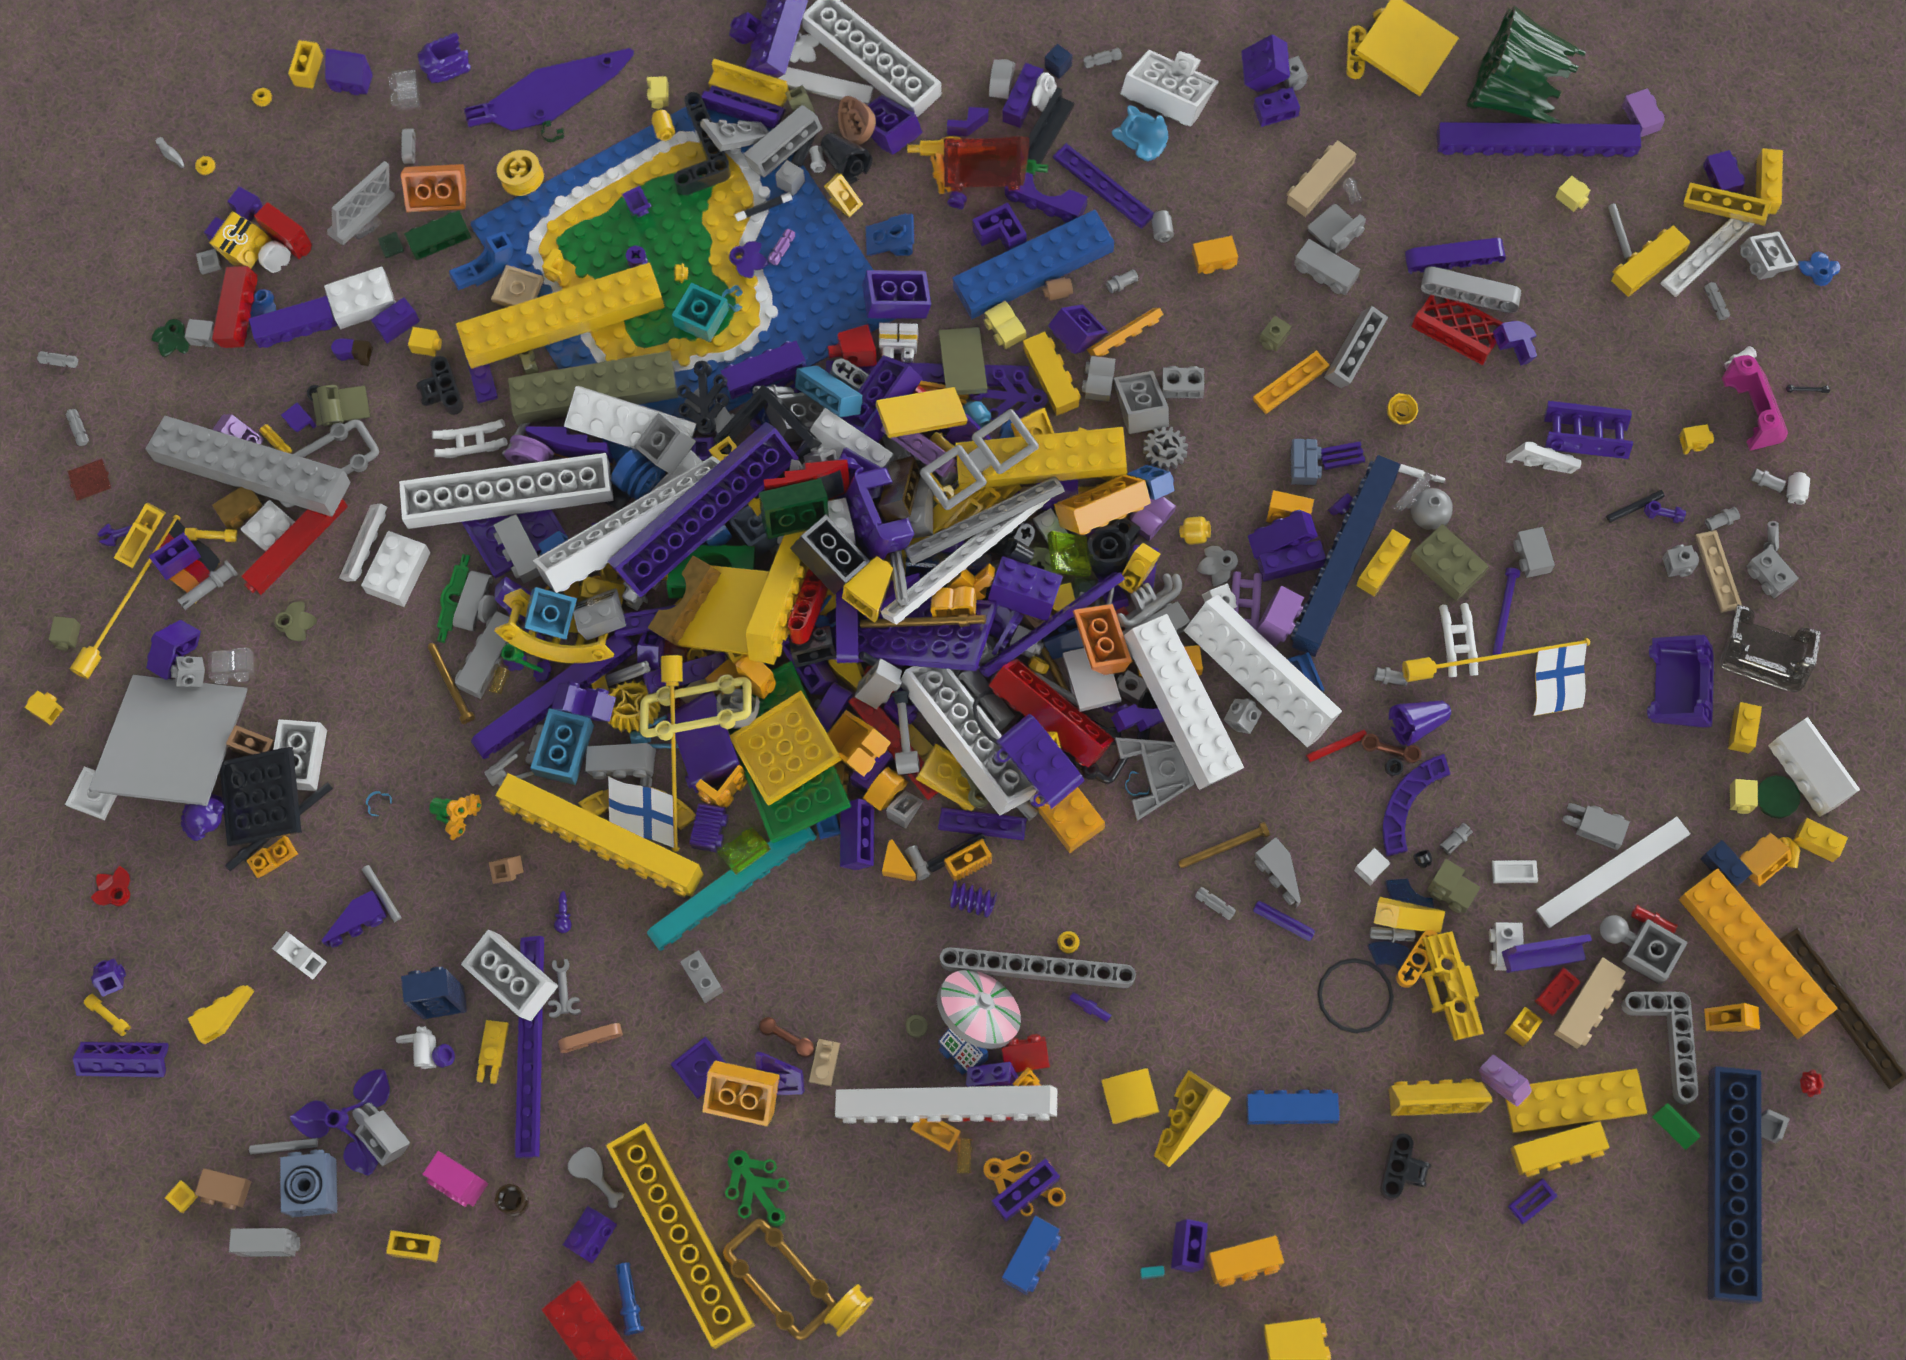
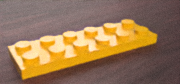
M1637 1069L1533 1083L1529 1085L1532 1090L1531 1093L1517 1107L1506 1099L1512 1133L1647 1114Z

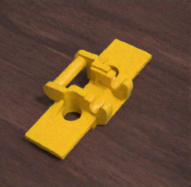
M1453 931L1424 937L1423 942L1432 971L1422 973L1421 977L1425 980L1433 1006L1431 1008L1432 1013L1445 1012L1454 1041L1484 1034L1474 1003L1475 998L1479 996L1470 966H1465L1464 962L1461 961ZM1442 959H1449L1452 962L1451 970H1445L1442 967ZM1438 976L1440 982H1445L1448 992L1446 1003L1441 1005L1433 977ZM1459 1002L1464 1003L1465 1012H1457L1454 1008V1004Z

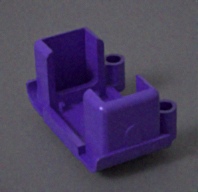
M861 467L856 470L845 497L850 517L854 519L857 534L866 545L868 557L875 558L878 556L883 560L888 553L907 548L914 536V530L908 518L881 524L882 522L873 500L881 499L883 486L892 484L893 481L885 467L863 472L864 469Z
M1031 714L1025 716L996 740L1001 749L995 752L994 760L997 763H1004L1011 759L1036 789L1037 793L1030 798V804L1033 807L1037 808L1048 804L1050 809H1052L1084 782V778L1073 763ZM1000 752L1004 754V760L999 757ZM1036 797L1040 798V804L1036 803Z

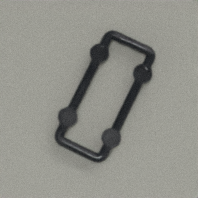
M1021 714L1016 724L1025 717L1024 714ZM1091 719L1114 739L1124 738L1121 736V732L1118 733L1116 727L1106 728ZM1114 740L1111 745H1116V741ZM1063 751L1073 765L1082 770V774L1086 779H1097L1104 784L1114 782L1129 757L1124 759L1119 757L1107 776L1099 771L1096 763L1090 767L1082 766L1075 760L1073 755Z

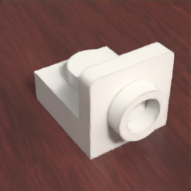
M1179 51L1176 55L1173 69L1190 77L1198 68L1201 60L1191 54Z

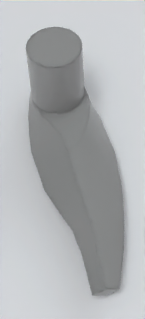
M157 138L156 143L163 155L177 163L181 168H184V163L177 151L167 145L163 138Z

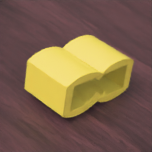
M1006 301L984 312L985 319L983 321L988 330L992 329L994 331L996 343L999 346L1003 345L1005 350L1026 339V331Z

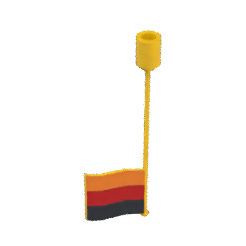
M173 516L172 523L153 553L183 532L185 533V527L179 522L181 520L180 516ZM198 539L191 541V543L195 546L201 557L169 578L186 593L209 577L208 574H210L209 572L215 571L221 562L216 554ZM150 558L94 647H83L69 668L76 675L85 679L90 678L102 658L97 648L152 562Z

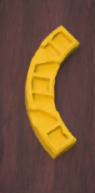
M609 789L598 791L581 800L578 804L582 809L597 816L608 812ZM677 799V827L682 830L695 820L696 814L685 803Z

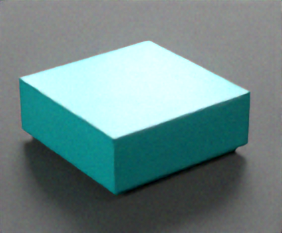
M1162 1265L1145 1267L1140 1270L1141 1279L1164 1277L1165 1275L1164 1266Z

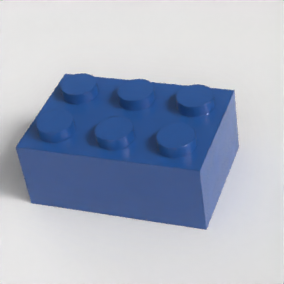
M1035 1216L1002 1276V1282L1027 1295L1028 1291L1033 1292L1039 1282V1277H1037L1039 1271L1044 1272L1050 1261L1048 1256L1050 1250L1055 1252L1061 1241V1236H1059L1060 1229Z

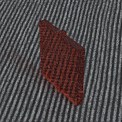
M102 459L68 471L71 481L70 487L73 488L77 501L111 489L108 478L109 472L106 471Z

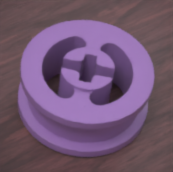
M513 435L510 439L511 447L505 450L504 453L505 458L514 465L544 462L552 459L554 455L553 451L545 444L522 435Z

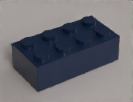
M433 967L429 972L423 973L419 970L410 971L408 975L401 976L403 1001L423 1020L467 1012L464 986L444 967Z

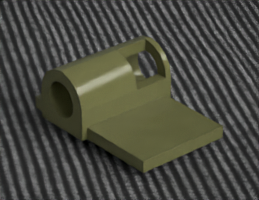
M325 385L318 387L317 393H312L317 426L323 425L327 427L333 426L336 423L344 424V422L354 419L370 418L365 385L339 389L336 385Z

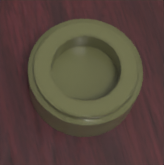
M913 1015L908 1018L905 1027L911 1037L919 1038L927 1032L928 1024L924 1017Z

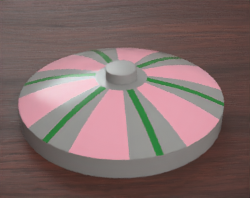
M973 970L957 971L949 975L938 990L937 1005L941 1017L951 1031L969 1044L986 1049L1000 1048L1007 1045L1017 1034L1021 1024L1019 1007L1011 993L991 976Z

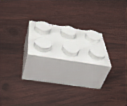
M382 266L324 285L334 318L340 329L370 320L396 303Z
M388 531L361 586L367 594L405 607L430 555L429 549L426 544Z
M279 719L273 750L293 747L297 790L317 791L327 734L326 728L320 722Z

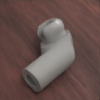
M1776 521L1768 522V542L1764 544V550L1770 546L1775 551L1779 549V523Z

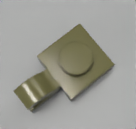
M530 350L526 355L518 354L527 375L539 372L534 360L535 354L533 350Z

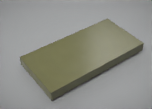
M979 327L939 330L945 388L955 387L957 395L987 393Z

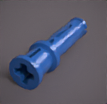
M621 1263L615 1266L622 1300L620 1315L624 1319V1335H633L643 1332L644 1327L641 1326L639 1317L641 1309L635 1300L630 1263Z

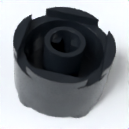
M1104 526L1095 530L1088 539L1087 561L1094 573L1110 575L1113 572L1120 573L1124 571L1128 563L1130 551L1128 536L1114 526Z

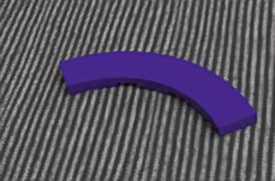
M1444 754L1421 763L1408 773L1394 790L1387 804L1383 820V844L1386 857L1408 851L1405 838V822L1408 811L1422 790L1434 781L1450 776L1451 773Z

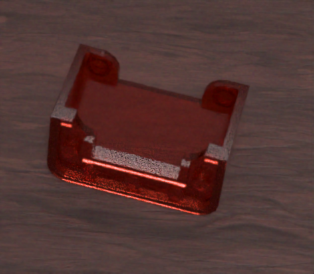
M1011 136V138H962L956 140L955 138H944V187L951 188V192H961L963 188L1008 187V190H1020V186H1024L1030 139L1023 136Z

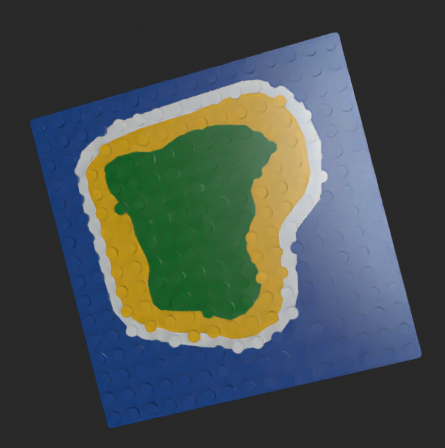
M686 107L670 115L675 129V134L670 140L663 141L658 139L653 125L542 183L534 192L518 196L471 222V227L484 248L487 237L502 231L505 232L513 245V255L508 265L544 277V282L537 298L630 269L626 259V251L632 246H640L645 250L665 308L545 345L558 369L670 351L674 364L677 389L683 384L688 386L691 392L699 388L698 376L694 373V364L703 360L712 367V373L707 378L709 393L714 386V377L721 374V370L726 366L736 365L748 357L758 356L765 350L778 348L785 342L796 340L805 358L806 366L810 367L828 357L827 346L838 345V333L863 325H868L871 333L879 328V323H889L896 319L867 318L862 283L866 271L873 270V268L804 165L800 168L803 170L805 182L796 194L792 196V200L737 222L734 214L787 193L777 186L775 174L787 160L792 161L795 152L767 176L762 177L750 168L744 156V153L753 145L725 150L724 152L731 171V176L727 181L689 195H681L677 192L674 182L675 173L707 160L687 114ZM707 109L712 123H718L719 120H726L729 124L745 121ZM641 186L648 203L651 204V208L648 209L649 213L638 218L637 215H631L622 194ZM790 229L795 232V238L792 242H789L790 246L783 257H780V262L774 265L768 261V265L765 268L754 270L753 278L741 276L737 272L736 266L730 262V251L736 246L742 247L749 241L760 242L762 246L759 253L768 260L770 253L774 252L773 249L780 237H783L784 231ZM554 247L561 250L564 264L559 270L564 279L562 284L557 281H549L542 269V265ZM739 255V256H737L736 258H737V259H740V258H742L743 256ZM681 263H684V267H688V278L684 279L682 283L674 280L675 264L681 265ZM691 283L719 296H722L726 289H731L733 286L738 285L743 292L739 297L735 295L738 291L736 289L732 293H727L724 298L727 299L728 304L732 307L738 303L742 308L738 312H734L729 308L726 317L711 342H707L674 326L672 314ZM779 380V381H777V382H775V383H772V384H770V385H767L766 387H770L771 385H776V384H778L779 382H781L782 380ZM726 386L719 392L724 393L729 398V403L725 406L728 412L744 404L754 395L752 391L731 399ZM679 395V398L639 404L640 406L696 423L689 417H684L679 413V406L685 403L686 400ZM714 399V404L709 408V412L712 410V408H713V407L715 406V404H716L715 399ZM601 438L604 443L608 444L616 463L629 450L634 449Z

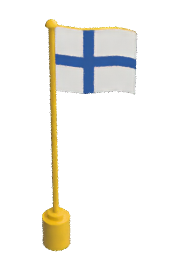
M1585 638L1583 641L1436 664L1430 657L1407 660L1402 663V672L1405 681L1412 682L1433 678L1438 668L1538 652L1535 668L1536 704L1533 716L1582 708L1586 692L1584 661L1586 646L1590 645V640Z
M679 655L661 656V682L666 683V686L670 687L671 725L675 724L674 686H679V682H683L682 656ZM674 733L671 738L672 795L650 787L626 784L608 776L609 822L643 838L652 839L673 847L671 848L672 851L677 852L680 847L678 848L676 741Z

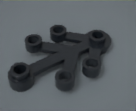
M702 360L694 364V373L698 376L699 397L684 384L678 387L677 394L700 407L701 416L692 411V407L687 403L681 404L678 411L682 416L689 417L695 421L698 432L706 435L715 431V418L723 407L729 403V398L724 393H719L728 383L727 378L722 374L714 377V386L708 393L707 378L712 373V367ZM715 399L716 404L709 412V406Z

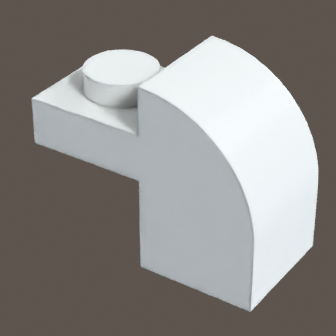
M287 931L272 948L311 979H314L327 963Z

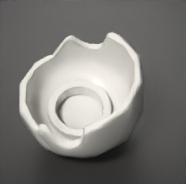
M271 241L261 247L258 257L260 264L265 269L275 273L281 270V266H286L289 263L291 253L280 242Z

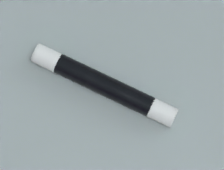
M788 192L734 214L737 222L788 202L792 200V196Z

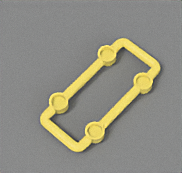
M723 675L717 682L674 690L675 698L716 690H720L725 694H731L735 691L736 686L743 685V711L733 713L730 709H724L715 717L673 725L668 721H662L655 728L648 729L649 704L659 702L664 706L670 705V687H661L655 694L647 695L641 700L640 734L646 738L658 736L661 740L667 741L673 737L674 733L719 724L725 729H730L735 725L736 721L747 719L751 714V681L747 677L733 678L731 675Z

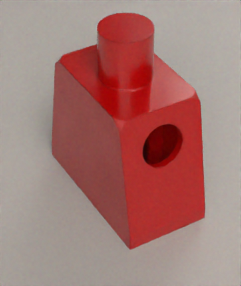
M868 325L838 333V345L827 346L829 358L841 357V359L849 361L856 367L877 365L876 349Z

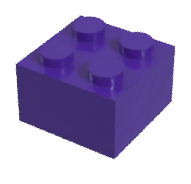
M1271 34L1242 50L1244 84L1249 88L1262 92L1290 77L1287 42Z

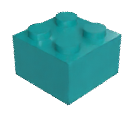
M691 283L672 314L674 326L707 342H711L729 311L726 298Z

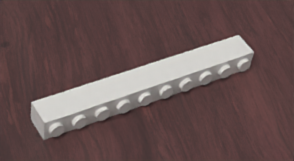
M1051 1085L836 1090L835 1117L843 1119V1123H856V1119H864L865 1123H877V1119H885V1122L897 1123L898 1119H906V1122H919L920 1118H927L928 1122H941V1118H949V1121L961 1122L962 1118H970V1121H984V1117H992L993 1121H1005L1006 1117H1014V1120L1026 1121L1027 1117H1035L1036 1120H1049V1116H1057V1088Z

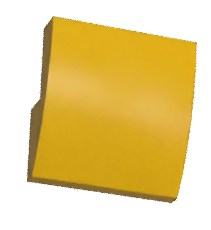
M1147 1068L1101 1080L1113 1124L1159 1112Z

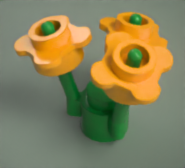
M470 794V796L465 798L460 797L458 801L448 798L444 800L436 797L431 801L429 810L430 813L437 815L436 820L446 824L445 831L451 835V840H455L456 837H460L465 831L466 824L463 823V818L472 814L477 816V812L481 809V800L479 795L475 796L474 794Z

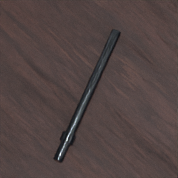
M328 782L299 805L300 815L333 789ZM270 839L253 842L248 847H243L237 852L238 855L225 864L229 871H232L243 861L246 862L252 856L251 854Z

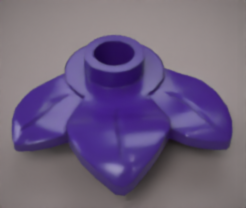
M749 241L742 247L736 246L730 251V262L736 266L737 272L741 276L753 278L754 270H761L768 265V260L759 253L762 246L760 242ZM739 255L743 256V257L740 258V259H737V258H736V257L739 256Z

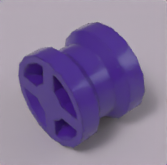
M632 246L626 251V259L630 268L648 263L645 250L642 247Z

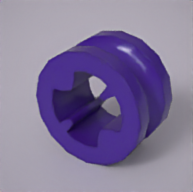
M953 191L950 193L947 203L950 207L962 210L964 209L967 197L960 192Z

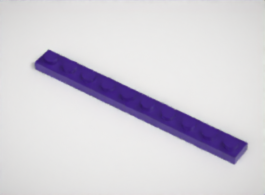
M826 361L825 371L830 373L835 361ZM906 363L923 378L921 381L945 385L943 364ZM984 365L987 386H1003L993 377V371L996 368L1004 369L1005 376L1014 387H1022L1013 378V374L1017 370L1024 371L1026 379L1029 381V366ZM861 366L858 368L870 375L875 366ZM840 368V370H837V372L841 373V371H844L842 368ZM997 371L995 376L1000 378L1003 376V372ZM1016 374V379L1021 380L1023 378V374ZM853 379V382L862 383L860 379Z
M532 936L521 938L520 953L544 972V937ZM543 1006L532 1021L521 1017L518 1019L515 1158L519 1159L539 1157Z

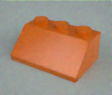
M464 164L405 167L401 172L406 212L465 209L466 177Z
M1113 604L1073 610L1091 669L1103 675L1124 672L1132 660Z

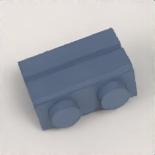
M1316 439L1292 440L1291 484L1316 485L1318 478H1321L1322 467L1318 466V459H1321V447H1317Z

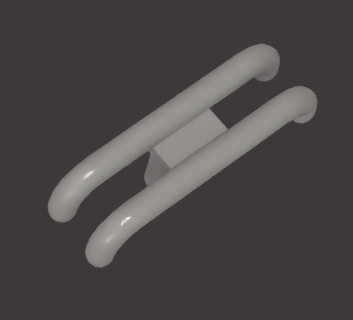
M1164 574L1162 577L1164 588L1156 595L1149 583L1144 584L1143 588H1138L1137 592L1131 593L1136 609L1126 616L1122 613L1117 614L1120 627L1133 628L1175 599L1182 589L1180 576L1174 574L1171 579L1169 574Z

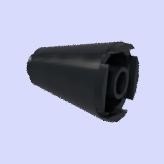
M835 133L826 134L822 138L821 148L835 172L842 174L848 184L857 182L859 179L856 177L864 172L865 175L868 173L872 165V156L867 149Z

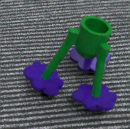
M537 632L536 638L545 641L542 633ZM506 644L503 647L501 657L504 658L503 663L508 666L510 671L515 669L520 671L526 666L534 670L533 677L536 678L537 682L548 679L552 669L549 660L544 659L542 662H538L536 666L526 661L527 657L524 655V651L511 644Z

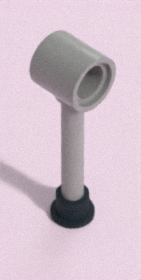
M908 691L892 693V696L895 698V705L898 706L902 752L895 753L898 775L920 772L918 751H911L906 710Z

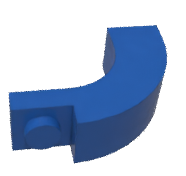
M502 231L487 237L484 251L475 260L449 270V276L458 290L473 284L477 287L496 277L504 270L513 255V245L505 232Z

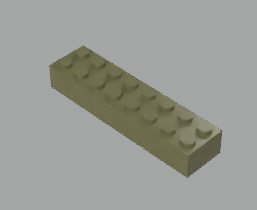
M670 351L508 378L512 413L517 425L567 417L576 386L637 405L679 398Z

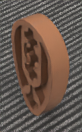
M845 96L841 99L838 110V122L842 137L857 145H861L870 138L874 131L875 116L865 103L855 97Z

